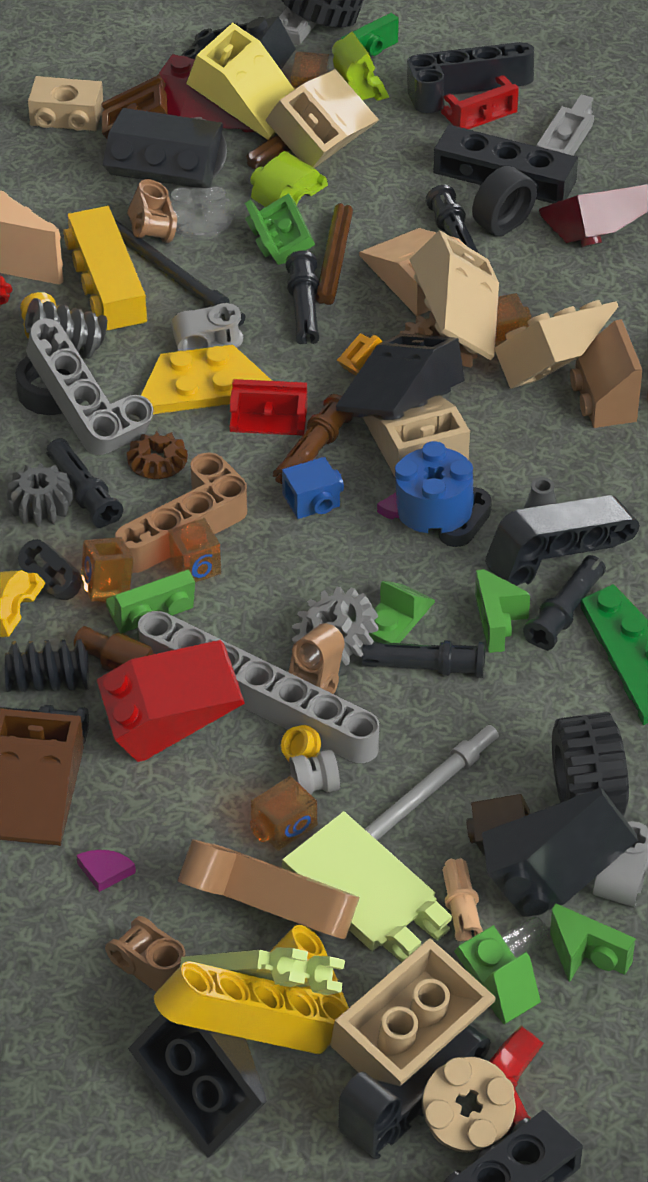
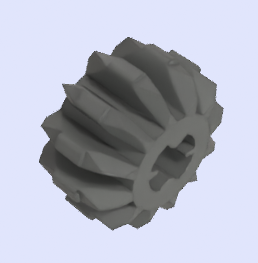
M42 463L37 468L25 465L23 472H14L6 491L13 516H19L23 524L33 518L38 527L42 519H47L54 524L57 516L66 517L68 507L71 506V501L73 500L67 473L59 472L56 465L44 468Z

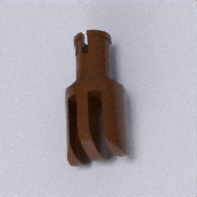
M83 626L78 630L74 638V647L77 639H82L88 654L100 659L102 668L108 672L131 659L154 654L151 646L122 633H115L109 637L92 630L90 627Z

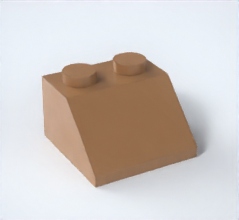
M622 319L615 320L595 337L582 356L576 358L575 369L570 370L571 386L573 391H580L582 415L590 417L593 428L637 422L642 367Z

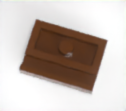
M160 75L101 103L104 108L102 112V134L106 139H108L109 131L123 108L167 114V93L164 90L166 83Z

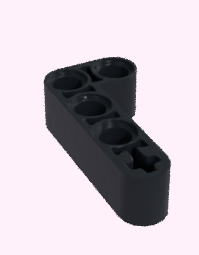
M523 42L416 54L407 59L408 94L414 108L422 113L441 111L444 108L443 96L447 94L493 90L494 88L501 87L495 80V77L504 75L512 84L517 86L528 85L534 81V47Z
M611 495L519 509L510 512L500 521L485 562L496 576L515 586L523 583L528 585L535 578L542 559L613 548L633 539L639 531L640 525L628 509L615 496Z
M469 1024L401 1086L379 1080L376 1081L366 1072L356 1074L346 1084L339 1097V1131L373 1158H380L379 1152L387 1144L392 1146L412 1127L409 1123L418 1115L424 1116L422 1096L432 1074L453 1058L477 1057L484 1059L490 1048V1039Z

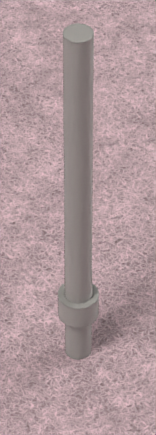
M487 725L469 741L463 740L450 751V757L368 825L365 830L376 840L381 838L462 768L467 770L480 758L479 754L499 737L497 730L493 726Z

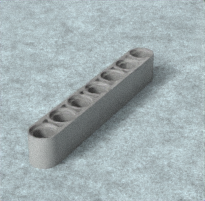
M162 611L148 612L138 621L139 642L151 646L154 654L221 640ZM221 640L225 644L245 702L240 707L287 730L299 725L310 726L319 733L321 747L327 750L331 749L335 754L349 761L366 763L372 761L379 752V720L374 714Z

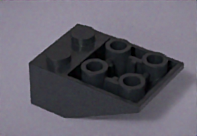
M279 16L267 19L258 17L249 23L240 25L234 23L262 43L280 70L296 50ZM229 25L213 31L210 28L202 30L195 36V41L189 49L184 51L181 56L195 59L197 54Z
M400 333L378 344L337 403L336 410L351 412L354 417L380 415L383 420H395L403 417L404 412L411 408L426 405L428 403L427 400L434 396L448 394L451 392V387L465 381L459 339L456 337Z

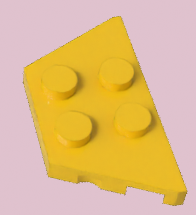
M234 345L214 346L160 354L141 396L151 402L153 414L228 405L231 400L233 379L272 380Z

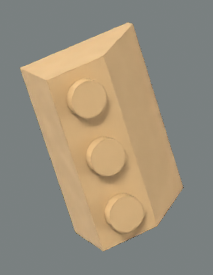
M429 938L335 1020L330 1046L359 1073L366 1072L375 1080L401 1086L492 1005L496 997Z

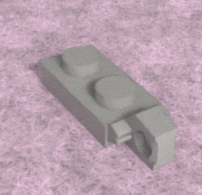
M581 94L572 109L562 106L536 146L574 155L593 126L594 115H592L593 111L591 110L593 97Z

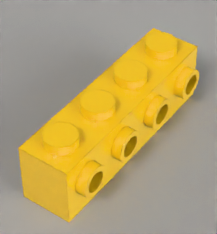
M109 206L69 213V228L63 230L67 250L73 249L72 258L76 272L83 273L81 274L82 287L85 295L91 294L90 305L92 312L97 317L100 315L106 316L108 320L107 330L147 322L146 295Z

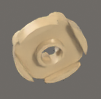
M477 1057L451 1059L432 1074L423 1092L422 1110L429 1130L442 1145L459 1152H474L495 1144L506 1134L514 1119L516 1110L514 1086L506 1078L502 1070L487 1060ZM469 1092L477 1095L476 1102L482 1105L481 1112L472 1111L469 1117H465L460 1114L462 1106L456 1103V1098L458 1095L466 1097Z

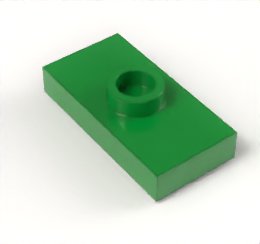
M389 13L353 31L369 56H376L382 50L398 43L399 18L393 13Z

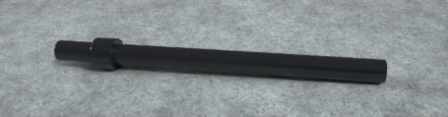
M114 218L126 245L203 301L205 308L222 303L230 304L229 298L220 291L209 289L145 240L135 237L130 229ZM242 312L241 320L238 326H241L246 318L245 314H243Z

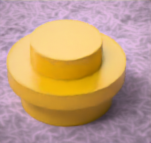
M299 725L288 729L281 740V750L288 762L290 757L304 755L307 758L315 757L321 748L319 733L307 725Z

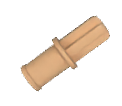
M451 858L445 862V866L442 869L447 890L444 902L447 909L451 910L456 940L467 941L472 938L471 930H474L475 936L483 932L476 904L479 902V895L472 889L466 861L462 858L456 860Z

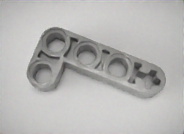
M47 318L40 319L33 324L26 347L28 358L80 442L89 453L94 455L107 454L131 443V441L140 439L141 434H146L153 416V406L147 398L141 395H130L110 404L63 327L57 321ZM65 369L71 375H62L57 370ZM83 399L87 401L90 405L82 406L78 404L75 400ZM126 415H135L141 421H132ZM94 430H103L107 432L109 436H100L96 434Z

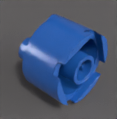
M432 441L426 443L422 449L407 454L396 464V506L400 520L407 527L423 533H428V528H441V533L460 528L470 519L474 502L473 465L465 456L457 451L446 448L441 442Z

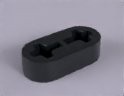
M473 487L474 507L472 508L470 519L462 526V529L458 528L455 531L441 533V528H438L439 539L442 543L451 547H461L467 545L474 538L491 514L492 499L487 491Z
M40 539L28 541L21 548L18 556L19 566L24 572L37 573L46 583L43 587L46 592L61 600H69L78 594L82 586V576L78 569L56 549ZM37 554H40V557L46 562L43 567L39 566L35 560ZM57 572L62 574L66 580L63 586L54 578Z

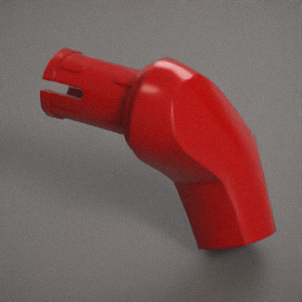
M522 1025L500 1046L489 1060V1062L503 1071L506 1078L514 1086L516 1110L513 1122L506 1135H510L514 1126L522 1119H531L515 1088L522 1073L544 1045V1042Z

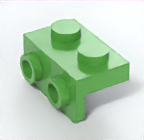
M289 193L260 211L251 199L245 203L250 214L245 219L254 235H260V237L255 239L259 249L265 257L272 255L278 265L284 264L286 258L291 253L302 250L306 251L316 245L295 201Z
M188 569L108 597L106 599V607L119 632L125 633L138 628V621L148 612L162 611L175 615L192 609L194 605L195 580Z

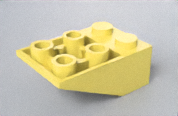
M234 23L229 25L197 54L186 83L267 140L274 136L276 132L266 122V118L279 100L295 90L262 43Z

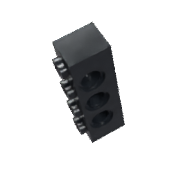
M448 125L434 147L433 173L482 185L486 178L495 170L504 166L514 167L534 181L537 189L536 200L553 204L567 199L577 180L578 157Z
M543 1109L533 1118H524L519 1121L508 1137L497 1145L491 1144L485 1147L474 1163L462 1172L460 1170L454 1171L444 1182H564L580 1169L583 1145ZM519 1161H528V1162H530V1163H532V1164L523 1165V1164H520V1163H518V1162H519Z

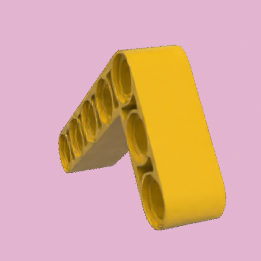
M303 925L294 926L270 951L272 952L277 947L308 951L307 961L313 956H328L317 934ZM195 962L183 963L154 995V1003L158 1011L169 1021L176 1024L314 1054H321L330 1046L335 1020L349 1009L342 991L331 995H323L312 992L310 986L287 987L277 985L272 980ZM333 970L332 981L338 982Z

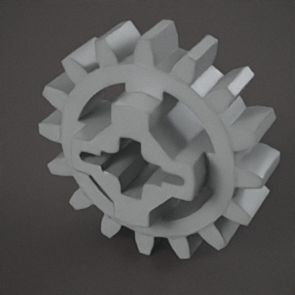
M336 587L334 594L331 596L325 590L322 591L320 601L308 600L310 609L297 613L302 622L292 625V629L296 633V636L292 638L294 644L320 624L327 623L335 626L341 632L345 641L341 658L345 666L350 662V655L355 654L359 657L363 655L360 648L363 644L372 645L374 641L369 633L376 632L379 628L374 621L378 618V614L372 607V604L364 593L359 595L355 588L352 587L346 594L341 587Z

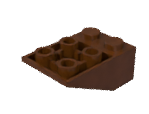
M0 709V840L61 846L84 750L81 716Z

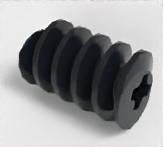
M65 639L60 641L57 651H53L49 640H44L41 652H37L32 640L28 641L25 652H20L17 642L12 641L8 653H5L6 692H11L14 681L17 682L21 692H26L31 680L37 691H43L47 680H49L53 691H59L63 679H65L69 690H76L79 679H82L85 689L89 690L88 650L85 649L82 639H77L73 651L69 650Z

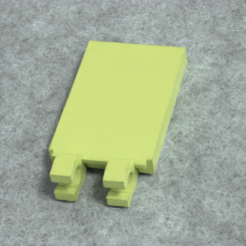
M344 811L282 859L283 869L360 897L349 931L372 952L377 947L383 945L385 949L403 962L421 946V941L406 927L413 920L436 940H439L450 930L447 924L451 921L452 916L437 902V899L434 897L435 892Z
M277 947L272 952L252 950L181 957L180 966L185 962H195L272 980L277 985L287 987L310 986L314 993L331 995L342 991V983L332 981L333 968L338 970L344 969L345 960L330 956H313L307 961L308 951Z

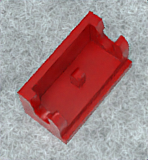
M504 75L495 77L496 82L501 87L494 88L493 90L459 101L453 94L443 96L451 107L444 106L441 113L453 126L471 129L516 113L518 110L519 87L516 84H512Z
M233 379L230 400V432L303 436L305 434L308 408L307 383Z

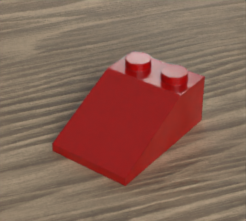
M221 640L131 659L96 679L114 739L137 762L149 759L245 704L225 644Z

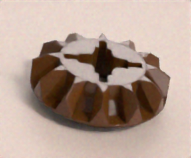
M157 430L154 436L141 434L139 441H131L130 449L127 452V462L131 470L139 476L149 479L171 477L179 473L185 467L188 460V453L182 439H175L172 432L162 436ZM151 449L153 451L156 450L158 453L164 452V459L156 453L151 454Z

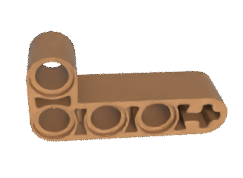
M208 452L195 456L191 461L192 491L140 516L117 530L115 541L118 566L129 573L145 571L240 522L247 515V483L218 454Z
M194 839L191 840L178 878V882L213 894L224 895L341 939H346L360 898L349 892L232 849Z

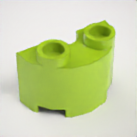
M350 32L346 37L335 42L332 47L334 69L338 71L362 100L373 97L376 101L390 98L382 81L378 76L374 75L373 71L376 68L368 52L355 34Z
M287 151L281 152L264 167L255 169L250 179L253 185L251 198L264 207H267L288 193L297 205L305 194L312 196L328 186L325 176Z

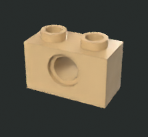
M36 76L28 99L30 126L97 131L103 110L101 104L103 102L102 81Z

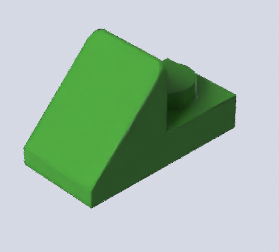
M485 569L476 570L475 598L488 652L505 651V637H511L512 635L511 620L529 619L530 595L527 591Z
M382 581L380 586V603L374 609L378 614V618L374 621L379 628L378 631L369 633L370 637L374 642L400 643L435 603V599L403 584Z
M557 903L554 905L551 915L550 935L568 982L571 981L585 957L591 959L594 965L602 970H615L624 975L626 974L633 962L636 938Z
M494 925L459 945L454 951L467 972L496 997L495 1002L490 1007L504 1025L541 1002L530 956L525 952L515 958Z

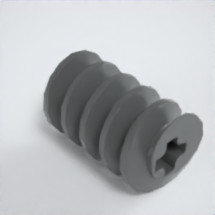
M34 298L30 302L25 317V329L29 335L33 324L38 320L47 318L57 321L63 327L78 352L81 346L84 347V357L88 359L92 357L94 351L102 344L108 321L105 315L97 317L95 313L90 311L83 314L81 309L73 308L69 310L68 306L62 304L56 307L53 302L46 301L42 303L38 298Z

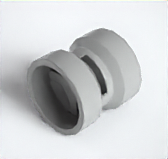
M331 749L319 751L315 757L310 758L304 755L290 757L291 779L293 785L298 784L297 798L311 796L314 791L321 789L327 793L340 790L338 765L334 752Z

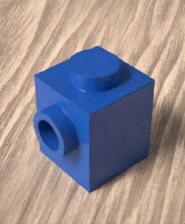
M325 457L282 469L283 496L297 519L316 513L326 514L333 508L340 506V492L344 490L343 480L337 469L333 470Z

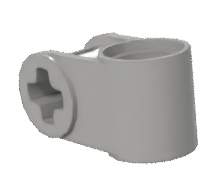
M222 303L213 307L183 311L174 316L171 321V328L178 351L234 345L237 348L243 342V334L238 327L241 320V311L234 304ZM222 314H225V321L222 320ZM226 332L230 334V341H227Z
M630 821L628 824L635 831L638 841L597 875L593 895L636 907L637 894L641 893L648 867V828L639 822Z

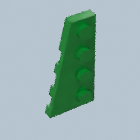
M612 584L581 599V609L597 640L603 645L613 670L619 675L624 685L623 688L629 700H632L636 707L638 717L644 726L648 723V619Z

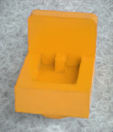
M360 333L337 361L343 368L356 376L376 346L383 341L376 335L368 338Z

